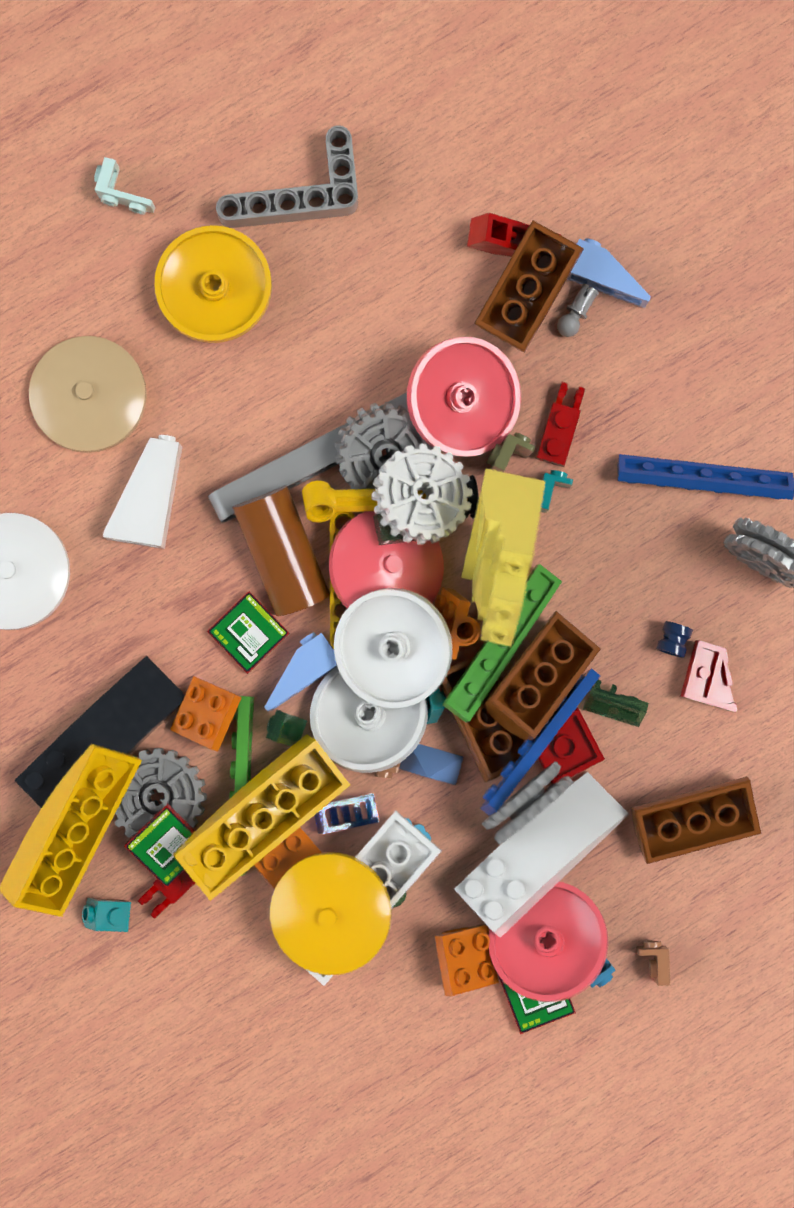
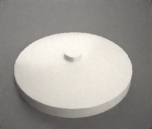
M2 513L0 514V629H24L45 620L62 602L70 579L69 558L60 538L46 524L24 514Z
M385 588L362 596L347 608L336 628L334 655L342 678L359 697L380 707L404 708L426 699L442 684L452 660V640L443 616L426 598L405 589Z
M337 666L323 678L317 687L310 707V725L314 739L334 763L347 770L360 773L387 770L405 760L420 743L428 720L426 699L404 708H385L374 705L362 699L351 690L342 678Z

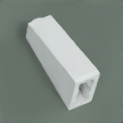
M159 435L158 439H149L104 530V538L112 541L165 549L182 446L179 442H175V437Z

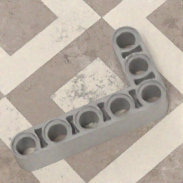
M337 125L330 128L326 134L330 184L224 195L216 203V211L220 222L228 228H238L353 214L358 207V191L350 131L343 126ZM337 138H342L346 141V144L340 148L333 146L331 143ZM340 166H345L350 170L344 176H339L334 171ZM343 194H348L353 198L348 204H341L337 199ZM314 197H320L324 200V203L320 207H312L309 201ZM286 200H291L295 203L294 208L291 210H283L280 205ZM262 203L266 205L265 211L259 214L252 212L251 209L255 204ZM234 206L238 209L235 215L231 217L223 215L225 208Z

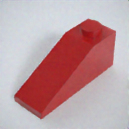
M490 212L471 218L467 247L490 254L512 257L530 225Z

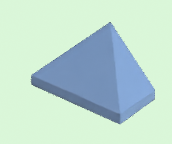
M418 744L415 750L401 762L399 769L456 785L464 757Z

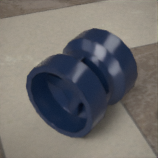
M665 621L662 629L664 639L658 641L656 649L669 655L684 658L687 651L684 644L691 638L693 629L674 622Z

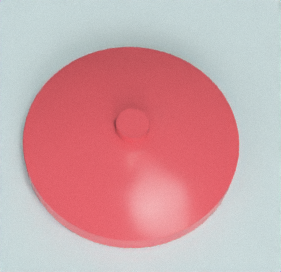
M458 337L439 342L420 357L410 375L407 387V406L411 421L424 441L431 447H441L442 453L447 454L450 452L454 456L484 454L494 449L496 444H500L505 440L506 436L512 431L519 415L521 390L516 371L505 354L485 340L473 337Z
M375 511L359 513L340 529L330 550L329 574L334 591L346 608L362 596L385 588L409 590L421 595L431 603L435 600L444 574L443 554L439 542L431 543L428 540L424 545H418L416 539H412L409 543L404 542L403 535L398 534L394 537L390 534L392 528L389 525L382 526L380 521L383 517L381 514H375Z
M558 882L501 938L489 929V953L496 972L511 989L535 1001L558 1002L580 994L596 980L607 958L608 931L600 910L584 892L563 882Z

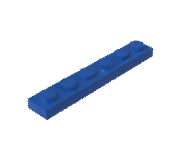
M619 454L618 481L631 484L641 483L659 487L669 486L685 488L687 490L696 489L716 493L770 497L773 499L793 500L794 497L793 473Z
M591 668L581 675L536 738L526 740L517 752L520 754V757L515 763L510 761L500 773L503 777L497 786L492 784L482 798L486 801L480 809L490 816L498 812L600 677L596 671Z

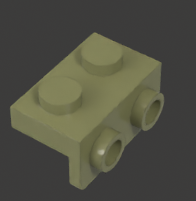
M515 433L514 436L508 434L501 445L496 444L487 460V464L491 465V470L504 472L513 453L527 459L534 451L535 446L530 444L531 439L520 433Z

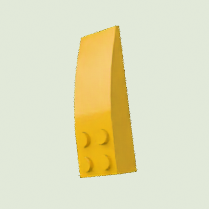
M306 734L225 802L183 843L173 856L211 901L346 790L350 784L320 744Z
M91 744L75 762L39 811L0 884V892L13 907L63 917L142 762L140 758Z

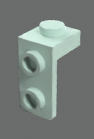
M104 157L103 164L97 166L94 181L97 182L95 192L101 199V202L113 207H117L118 204L129 206L128 209L142 215L146 212L154 213L155 205L152 200L114 189L120 168L116 160Z

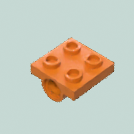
M442 587L441 595L436 597L434 606L441 613L449 628L452 640V659L456 660L459 646L474 644L478 640L481 630L479 623L468 614L471 602L454 589Z
M193 676L170 730L218 752L242 697Z
M299 827L253 866L275 890L280 879L293 865L308 856L322 852L302 828Z
M486 924L452 929L442 932V935L435 936L445 996H455L499 983L498 975L489 953V927Z

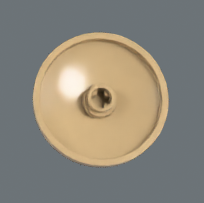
M75 337L51 348L35 367L29 386L30 407L38 426L55 443L76 452H100L120 444L136 429L146 406V384L138 364L121 346L101 337Z

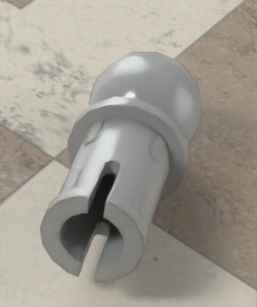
M583 283L573 303L567 305L566 308L570 313L562 316L557 323V329L562 336L571 337L579 331V319L586 320V313L599 294L593 287L589 289V285Z

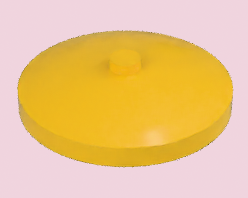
M210 225L194 228L183 233L165 249L156 268L154 287L161 311L176 330L200 342L220 343L246 334L260 321L269 305L272 279L264 254L249 237L232 228Z
M319 853L297 862L278 882L270 905L272 931L282 951L300 967L323 975L345 974L367 964L383 946L391 925V902L387 889L380 877L361 860L342 853Z

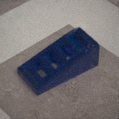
M374 793L331 801L314 815L318 834H327L379 822ZM360 802H365L368 818H362ZM350 804H353L355 815L354 821H351L350 811L348 806ZM336 807H341L344 823H339ZM329 809L332 825H328L325 812V810Z

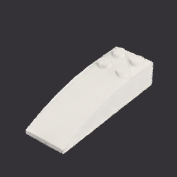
M587 772L533 820L497 847L454 890L486 925L501 938L618 826L629 813Z
M395 811L355 858L367 864L380 877L387 889L392 909L442 850L401 814ZM307 970L322 985H325L333 976Z

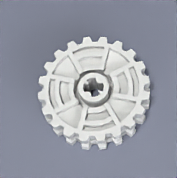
M420 444L418 449H414L410 445L406 446L402 452H395L381 466L378 471L380 474L373 482V485L377 488L372 493V500L377 501L378 504L373 509L375 514L382 515L383 519L380 521L382 526L389 525L392 528L390 534L394 537L401 534L403 535L404 542L409 543L412 539H416L418 545H424L428 540L431 543H435L440 538H446L457 529L459 524L464 522L466 519L465 511H469L471 503L467 501V498L472 496V489L466 486L470 478L469 475L462 474L461 470L464 467L462 463L458 462L455 464L452 461L453 454L450 452L445 455L442 454L441 447L434 446L430 450L426 444ZM419 489L423 491L420 496L417 493ZM425 493V494H426V498H425V499H422V498H421V497H422V494Z

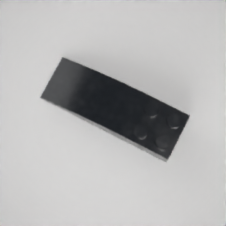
M146 656L70 725L14 781L42 808L56 786L91 744L130 755L181 705L185 694Z

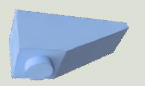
M593 239L578 240L577 245L583 247L584 250L567 278L568 280L581 285L583 283L587 284L589 288L593 287L597 291L642 308L647 306L651 296L607 249L602 248L601 244Z
M313 632L300 641L302 646L296 650L265 705L267 712H271L337 666L334 650L322 633L316 635Z

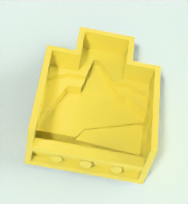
M491 469L485 470L461 578L472 580V601L476 602L477 620L483 621L481 640L512 646L523 606L527 577L533 559L545 481Z

